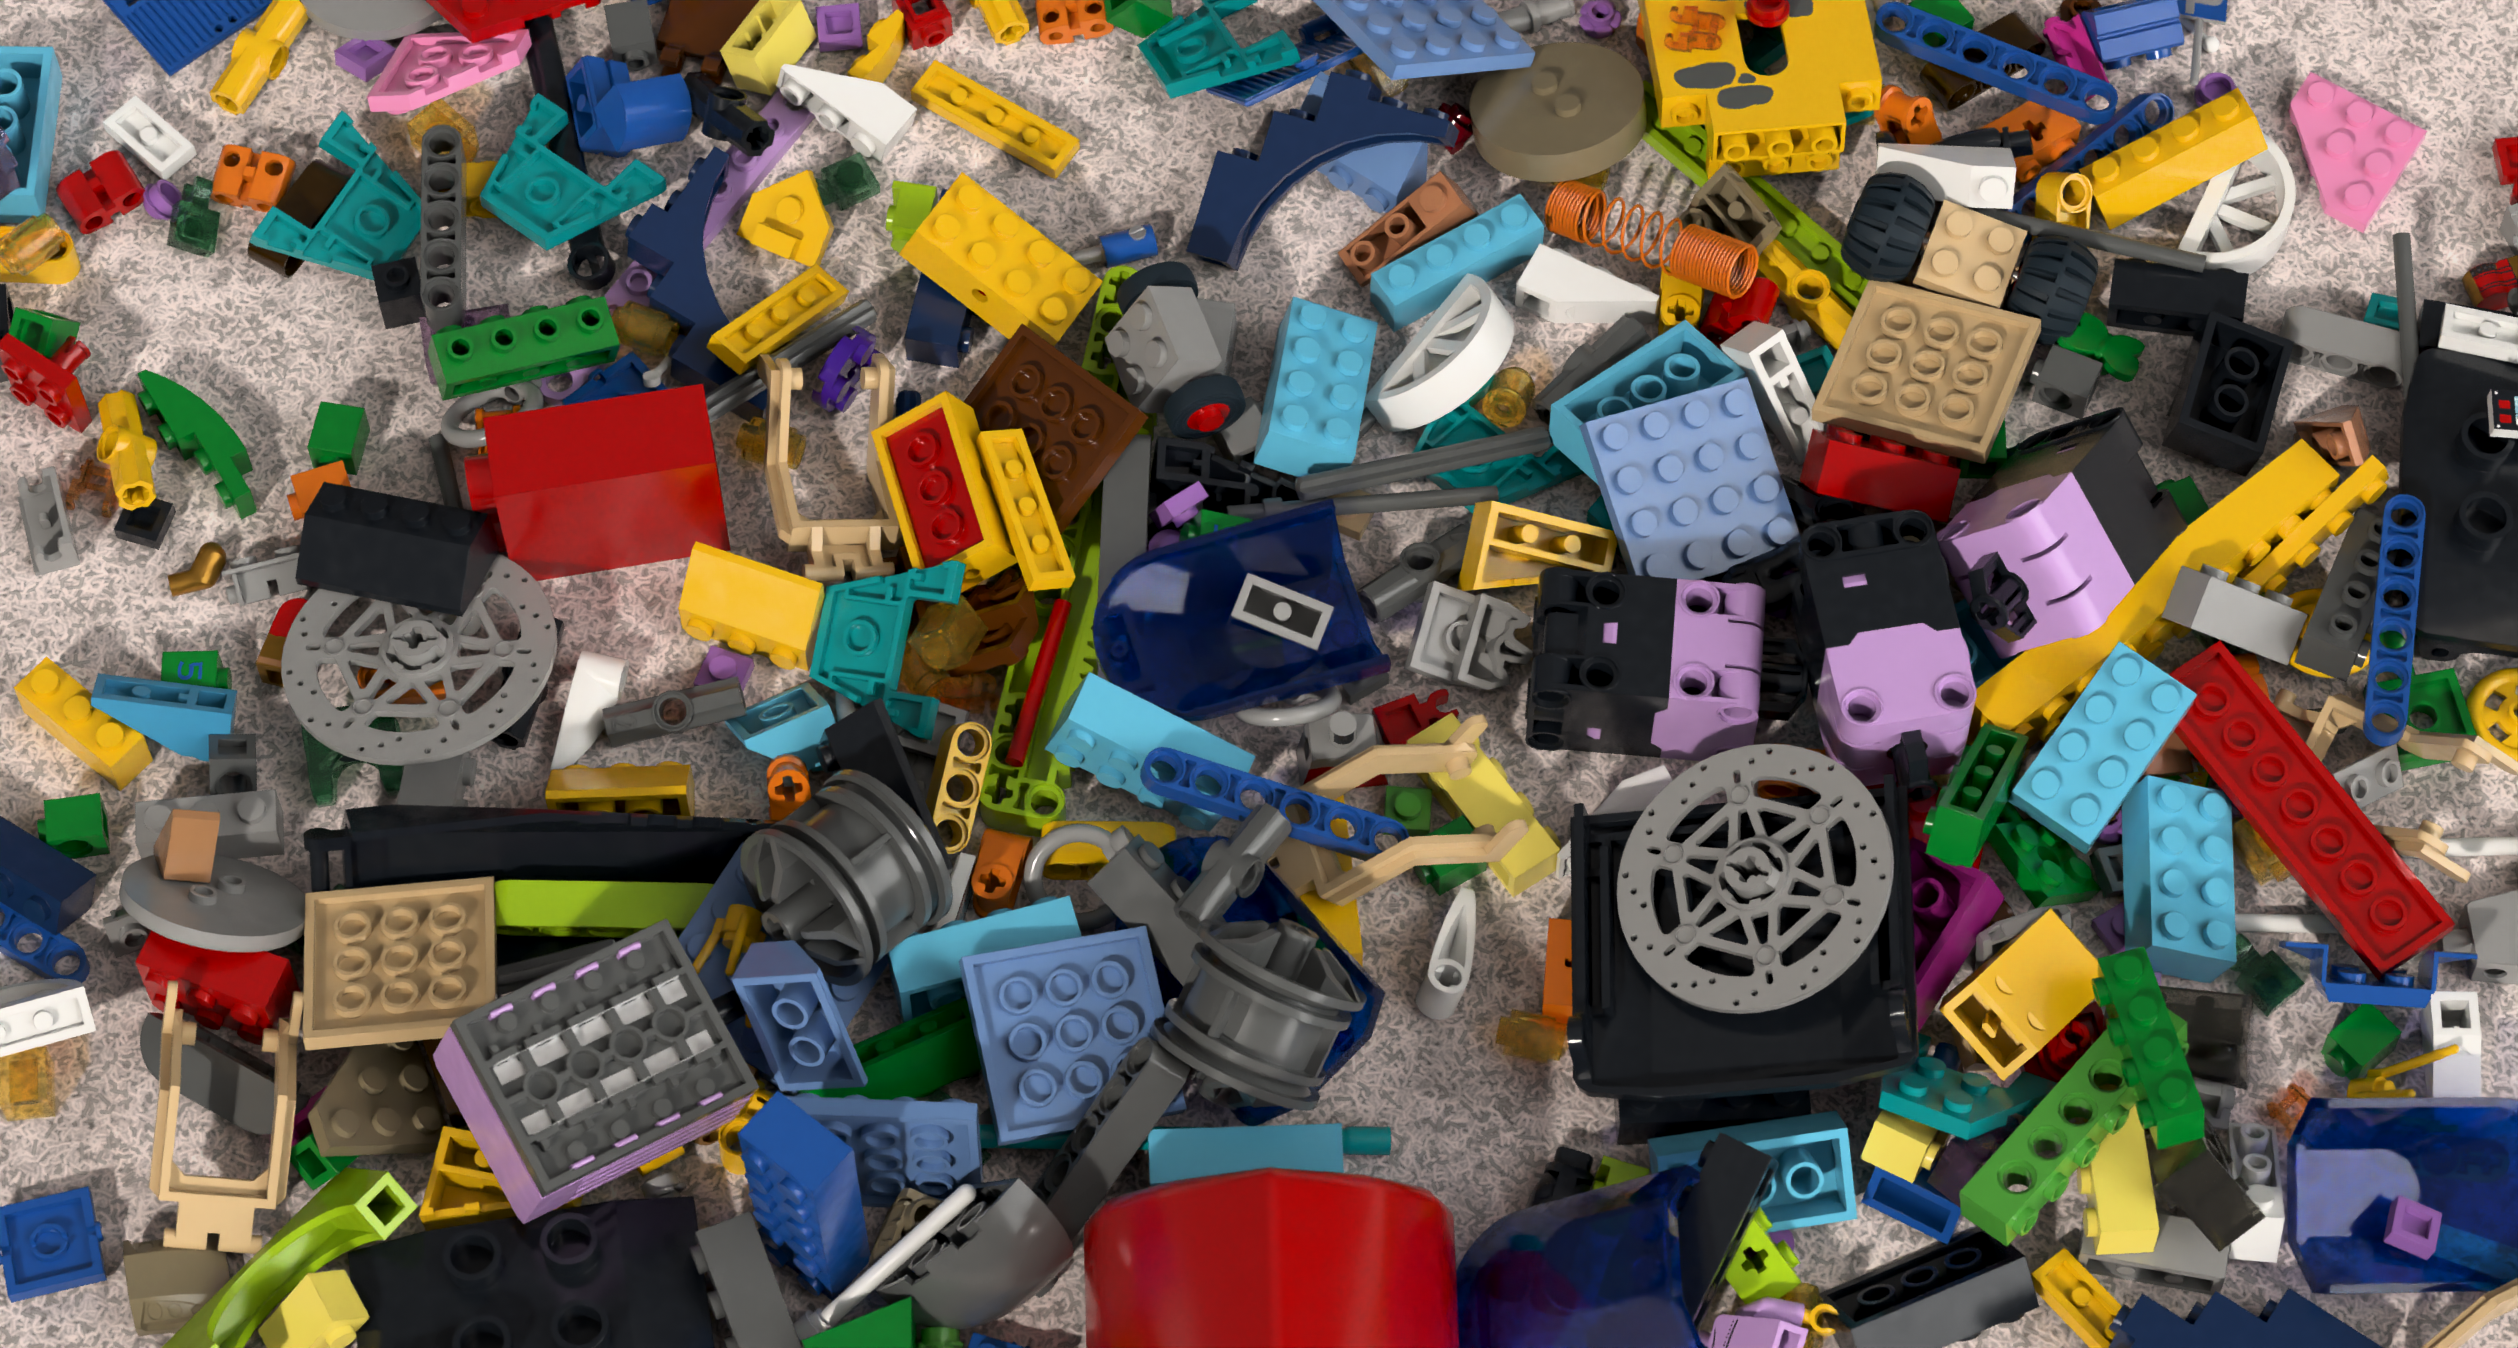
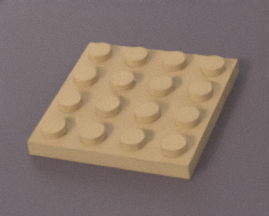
M1869 280L1814 402L1812 420L1824 424L1842 426L1856 432L1868 435L1873 434L1896 440L1899 443L1985 464L2040 335L2041 319L1892 282Z
M494 876L305 893L303 1042L305 1051L440 1039L444 1037L453 1020L497 1000V931Z

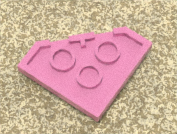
M529 29L515 30L476 43H471L460 32L424 33L405 36L367 96L370 111L388 112L392 115L403 114L519 66L532 45Z
M2310 72L2290 102L2289 116L2299 134L2302 143L2301 149L2310 175L2315 179L2320 193L2319 200L2324 213L2364 233L2422 144L2427 131Z

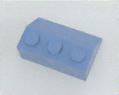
M1322 71L1315 77L1300 110L1314 115V122L1316 121L1329 76ZM1387 143L1357 150L1321 166L1317 171L1327 176L1332 185L1339 190H1350L1363 198L1365 204L1373 211L1388 213L1427 181L1428 143Z
M794 940L752 943L731 980L780 1091L865 1087L868 1082L867 1076L820 967Z

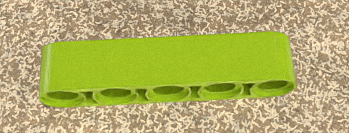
M557 880L497 881L494 883L497 934L509 936L626 938L667 918L677 938H679L714 884Z

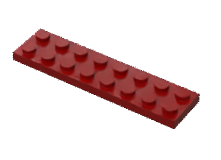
M2220 640L2168 674L2197 694L2193 705L2174 730L2176 735L2378 980L2384 978L2385 973H2391L2453 930L2455 926L2454 921Z

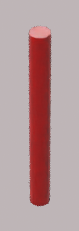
M1056 599L1054 601L1006 756V763L1013 767H1022L1071 612L1072 604L1064 599Z

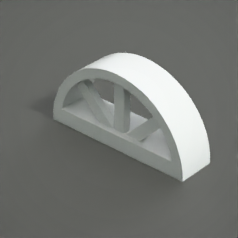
M2263 132L2262 134L2268 149L2247 160L2254 164L2265 177L2232 187L2243 164L2242 162L2211 178L2178 247L2179 250L2206 255L2205 269L2229 268L2236 272L2249 273L2250 275L2273 258L2285 239L2296 200L2295 179L2284 153ZM2274 191L2278 203V219L2274 224L2228 206V204ZM2220 220L2262 237L2245 247L2234 250ZM2208 235H2210L2218 252H2201Z
M1469 273L1464 276L1366 394L1364 404L1385 431L1397 432L1414 429L1450 413L1479 391L1504 361L1513 341L1514 322L1511 315L1481 277Z
M44 979L0 987V1057L96 1031L85 988L80 981L72 979Z

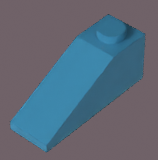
M100 673L97 675L91 697V705L181 756L195 757L198 760L209 762V735L234 734L237 690Z

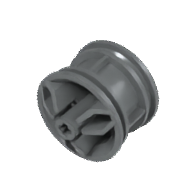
M845 769L836 772L824 782L821 790L814 794L810 800L770 828L756 831L745 840L741 848L740 863L744 882L756 909L763 913L759 918L769 936L774 941L794 940L820 967L825 981L838 986L847 987L859 983L869 974L872 966L881 960L885 954L924 926H931L947 915L952 905V885L949 872L926 824L894 791L876 778L861 771Z
M1283 918L1274 923H1268L1263 920L1226 922L1217 919H1203L1197 929V935L1203 942L1195 944L1191 952V958L1195 962L1179 997L1168 1001L1164 1010L1167 1017H1159L1154 1020L1150 1028L1151 1035L1163 1048L1190 1065L1188 1078L1194 1080L1197 1077L1203 1080L1198 1092L1217 1105L1231 1110H1237L1239 1107L1246 1106L1254 1108L1282 1106L1304 1111L1315 1109L1320 1095L1314 1087L1320 1086L1326 1076L1323 1065L1339 1031L1347 1030L1352 1021V1015L1349 1011H1361L1367 1001L1365 993L1352 982L1348 973L1330 950L1324 948L1321 951L1318 948H1314L1319 936L1298 923Z

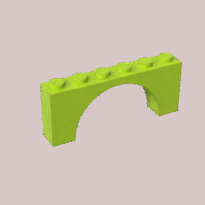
M346 1167L333 1177L161 1348H244L264 1318L308 1273L316 1272L336 1257L355 1247L372 1241L385 1240L418 1207L417 1204L388 1171Z

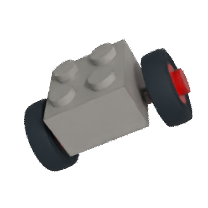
M1168 261L1147 266L1132 274L1122 283L1117 292V301L1123 317L1104 340L1129 402L1143 413H1164L1168 427L1176 437L1181 439H1200L1221 432L1235 423L1243 414L1246 402L1241 387L1234 378L1226 375L1210 376L1222 362V358L1197 301V282L1187 265L1181 262Z

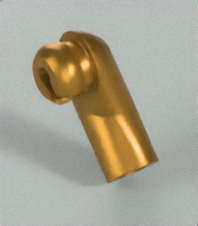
M215 542L203 544L190 570L167 575L173 597L209 589L215 585L226 564V553L221 545Z

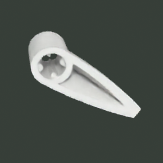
M585 650L581 652L568 695L551 770L564 769L569 765H573L598 738L605 727L602 709L615 706L623 695L629 671L628 659Z
M1461 888L1455 897L1437 937L1426 975L1416 994L1418 1009L1431 1019L1442 1020L1452 1016L1468 984L1476 932L1475 891Z

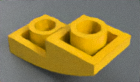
M899 9L886 19L878 20L871 27L867 34L869 54L859 56L852 63L847 71L848 76L880 83L885 81L898 61L906 39L904 14Z

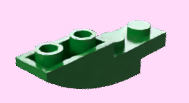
M146 369L137 373L143 391L137 393L138 399L148 417L157 414L162 424L157 426V429L168 450L177 448L184 461L195 456L205 476L213 472L219 482L213 486L225 509L233 506L241 520L256 513L257 509L251 490L242 475L252 471L253 468L247 449L234 430L213 408L185 387Z

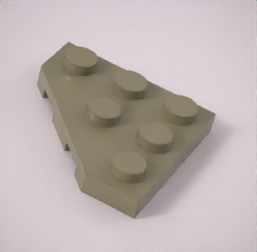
M418 1041L353 1046L328 1082V1086L307 1115L321 1157L436 1153L443 1126L447 1125Z

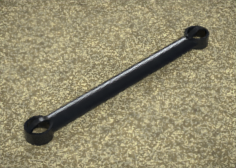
M544 15L525 21V28L522 29H529L532 42L526 54L534 94H541L568 114L569 124L546 144V147L588 175L584 154L580 150L553 19L549 15ZM600 225L568 240L570 255L567 259V268L576 284L582 289L590 291L605 287L613 279L616 270L615 262L604 245ZM596 256L604 257V264L601 269ZM586 259L591 268V276H581L578 274L580 265Z

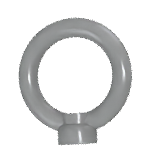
M541 378L462 396L450 406L442 418L441 432L443 437L449 443L458 447L477 448L487 446L484 428L464 430L459 428L461 421L476 408L503 398L513 405H519L526 401L518 412L542 409L544 398L540 390L542 386Z
M1291 665L1282 670L1277 681L1258 684L1240 692L1233 699L1231 709L1237 719L1247 724L1264 727L1295 726L1318 721L1331 715L1341 705L1342 696L1340 691L1332 684L1314 680L1311 672L1305 667ZM1288 683H1295L1300 687L1301 694L1292 695L1285 690L1284 686ZM1280 698L1287 704L1302 703L1308 698L1320 699L1313 703L1289 708H1261L1254 706Z
M1090 824L1065 825L1047 833L1032 848L1025 863L1024 887L1031 905L1038 899L1048 897L1042 881L1043 868L1049 856L1058 848L1075 842L1089 843L1101 848L1107 860L1110 861L1135 837L1123 825L1112 833ZM1106 903L1090 912H1075L1080 931L1101 928L1118 917Z

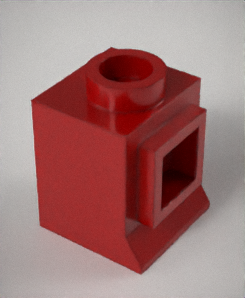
M891 0L892 11L895 12L899 9L904 14L906 38L913 51L924 46H937L945 41L947 37L953 35L951 14L943 0H925L928 8L932 10L920 15H916L911 4L921 0Z

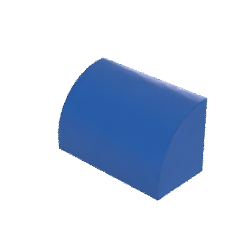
M680 73L614 84L593 108L617 152L683 141L689 131L692 119V104L689 90Z
M1937 1159L1931 1170L1922 1168L1913 1183L1875 1166L1861 1202L1948 1245L1964 1217L1961 1215L1959 1192L1971 1180L1972 1176Z

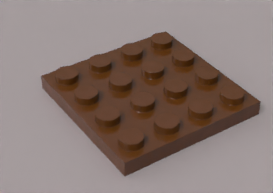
M1024 324L1020 325L964 400V403L974 409L980 431L1022 428L1060 535H1062L1149 418Z

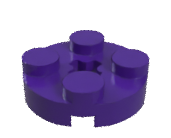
M860 326L852 328L856 334L853 339L844 335L837 343L818 375V379L825 383L821 393L813 389L811 400L828 412H832L835 409L843 413L847 411L857 395V390L853 387L860 380L861 368L871 367L873 353H881L874 349L876 336Z

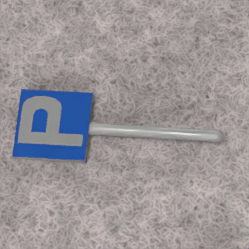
M2177 0L2180 18L2195 20L2190 85L2193 87L2199 83L2203 22L2225 25L2227 0Z

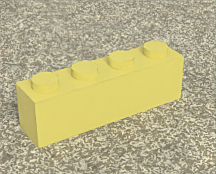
M1450 713L1408 739L1406 744L1445 743L1459 728L1461 723L1453 713ZM1477 738L1472 744L1475 745L1478 755L1470 764L1472 772L1467 777L1451 780L1448 772L1416 774L1428 789H1432L1433 796L1452 820L1464 815L1473 830L1479 826L1491 824L1495 832L1498 833L1507 823L1513 820L1524 819L1526 821L1529 831L1499 862H1487V865L1511 896L1515 897L1556 871L1557 854L1561 850V843L1549 826H1541L1533 816L1534 809L1528 798L1520 791L1514 792L1507 783V775L1502 765L1494 757L1488 759L1481 750L1480 741Z
M2104 1084L2099 1088L2110 1091L2118 1087L2113 1084ZM2136 1103L2129 1110V1117L2124 1126L2116 1134L2112 1135L2109 1133L2101 1141L2099 1150L2092 1162L2085 1168L2080 1166L2077 1168L2079 1194L2087 1195L2089 1208H2084L2083 1210L2084 1233L2086 1237H2093L2095 1255L2154 1252L2159 1233V1223L2145 1133L2138 1118ZM2075 1117L2076 1123L2073 1124H2083L2088 1120L2082 1117Z

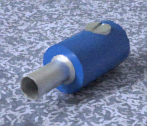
M1149 223L1099 236V246L1071 252V257L1082 265L1103 260L1105 267L1111 268L1157 256L1158 247L1153 228Z

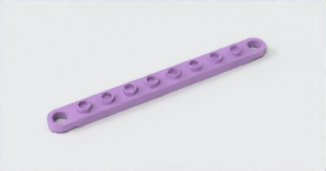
M780 89L759 113L761 117L768 121V126L775 131L773 144L767 147L761 156H747L734 145L726 151L730 155L728 176L710 209L703 233L704 250L803 134L802 132L811 121L816 118L806 108L798 111L787 108L785 106L787 100L781 94ZM635 260L604 295L620 342L618 352L649 316L650 298L646 295L652 281L658 275ZM609 363L541 378L542 386L540 390L543 394L544 402L551 406H562L561 401L588 382V376L592 371L598 368L604 370ZM556 376L557 378L559 376H566L572 381L571 386L562 392H555L548 388L549 381Z

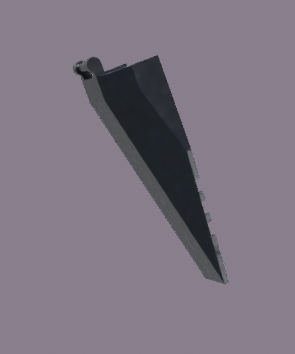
M392 804L345 809L341 829L313 828L305 831L303 836L304 848L309 851L312 892L331 891L328 851L342 850L344 889L494 876L495 882L502 880L715 884L742 842H745L756 831L768 829L781 820L554 809ZM497 934V966L609 939L610 937L509 936ZM612 938V939H614L615 942H618V941H620V940H622V939H624V938Z

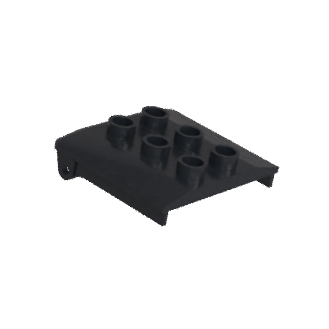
M2434 348L2424 350L2414 362L2400 425L2398 494L2415 496L2421 500L2426 512L2415 635L2419 637L2420 654L2427 660L2444 662L2455 660L2460 654L2469 653L2518 658V439L2490 437L2487 396L2491 389L2518 391V364ZM2405 508L2398 509V525L2410 526L2417 521L2412 511ZM2397 549V566L2405 567L2413 562L2411 554L2406 550ZM2401 591L2403 605L2406 606L2409 603V598L2407 594Z
M1884 774V788L1867 789L1880 807L1889 828L1894 855V875L1891 895L1885 914L1866 949L1841 976L1812 996L1776 1010L1747 1014L1721 1013L1689 1004L1661 987L1644 970L1626 941L1617 905V880L1621 858L1628 838L1644 810L1588 815L1583 803L1574 804V817H1570L1572 1016H1569L1567 1022V1040L1573 1063V1079L1580 1092L1589 1097L1671 1102L1835 1088L1904 1071L1912 1066L1919 1055L1909 792L1907 786H1897L1893 774ZM1801 795L1770 798L1768 800L1810 809L1820 800L1821 795ZM1843 799L1838 801L1833 807H1836ZM1727 803L1696 806L1675 828L1669 841L1683 843ZM1767 811L1760 813L1768 837L1795 821L1794 818ZM1747 812L1741 815L1740 840L1755 836V831ZM1729 820L1702 842L1699 847L1727 848ZM1839 821L1828 833L1837 884L1850 887L1855 883L1856 852L1847 823ZM1810 828L1805 829L1783 843L1782 847L1788 853H1792L1810 831ZM1816 843L1797 868L1822 878L1824 873L1819 843ZM1652 850L1650 853L1660 854L1661 851ZM1764 852L1780 872H1783V867L1774 859L1770 852ZM1691 859L1689 864L1708 874H1712L1718 860ZM1659 869L1656 871L1654 879V906L1663 933L1667 935L1680 925L1673 872ZM1688 877L1686 879L1690 912H1693L1711 890V887ZM1797 881L1791 895L1818 897L1821 891ZM1727 883V890L1740 904H1745L1729 883ZM1855 901L1849 903V905L1859 906L1861 904ZM1717 902L1698 927L1704 926L1723 914L1726 908L1720 902ZM1783 907L1780 918V936L1807 914L1810 909ZM1828 912L1782 953L1783 966H1789L1799 961L1816 949L1837 926L1841 915ZM1768 915L1753 920L1761 944H1765L1768 941ZM1737 919L1713 935V937L1738 944H1748V939L1740 919ZM1704 946L1697 947L1688 956V961L1716 974L1744 977L1751 976L1754 973L1752 959ZM1673 948L1666 956L1673 952L1675 948ZM1772 973L1768 975L1769 984L1773 983Z
M694 1196L613 1200L552 1210L525 1224L515 1216L423 1231L348 1252L351 1283L370 1316L356 1332L357 1348H715L709 1302L706 1294L705 1273L699 1275L689 1248L697 1244L695 1232L699 1231Z

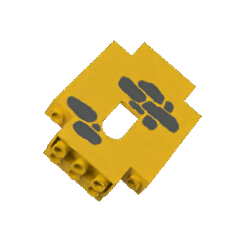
M1638 0L1661 128L1705 124L1707 133L1706 172L1708 180L1724 163L1729 164L1741 177L1839 169L1840 152H1844L1845 113L1880 110L1882 76L1865 0H1787L1790 5L1789 17L1780 27L1788 65L1780 73L1770 76L1754 73L1747 67L1744 60L1737 20L1748 19L1746 16V3L1748 0Z

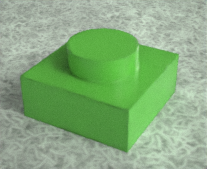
M1386 786L1384 817L1402 823L1407 829L1409 836H1425L1429 834L1432 789Z

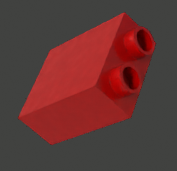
M703 384L485 417L483 422L488 453L464 457L472 510L489 514L499 553L507 552L508 558L520 565L536 581L686 558L691 556L692 548L696 541L724 551H731Z

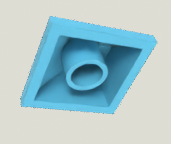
M808 682L747 707V716L725 721L727 727L747 749L772 759L783 754H793L806 764L807 770L811 769L812 771L823 770L818 759L817 747L821 746L819 742L824 730L836 723L830 705Z

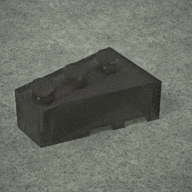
M2159 986L2167 1009L2187 1021V1043L2189 1044V1049L2185 1058L2192 1076L2247 1090L2254 1041L2253 995ZM2106 1007L2102 1033L2107 1029L2106 1019H2110Z
M2205 1116L2204 1138L2159 1150L2156 1148L2150 1129L2144 1130L2150 1172L2157 1181V1184L2154 1185L2156 1191L2171 1209L2179 1205L2219 1252L2266 1218L2261 1208L2247 1195L2246 1191L2249 1190V1187L2241 1176L2234 1180L2228 1166L2233 1160L2213 1125Z

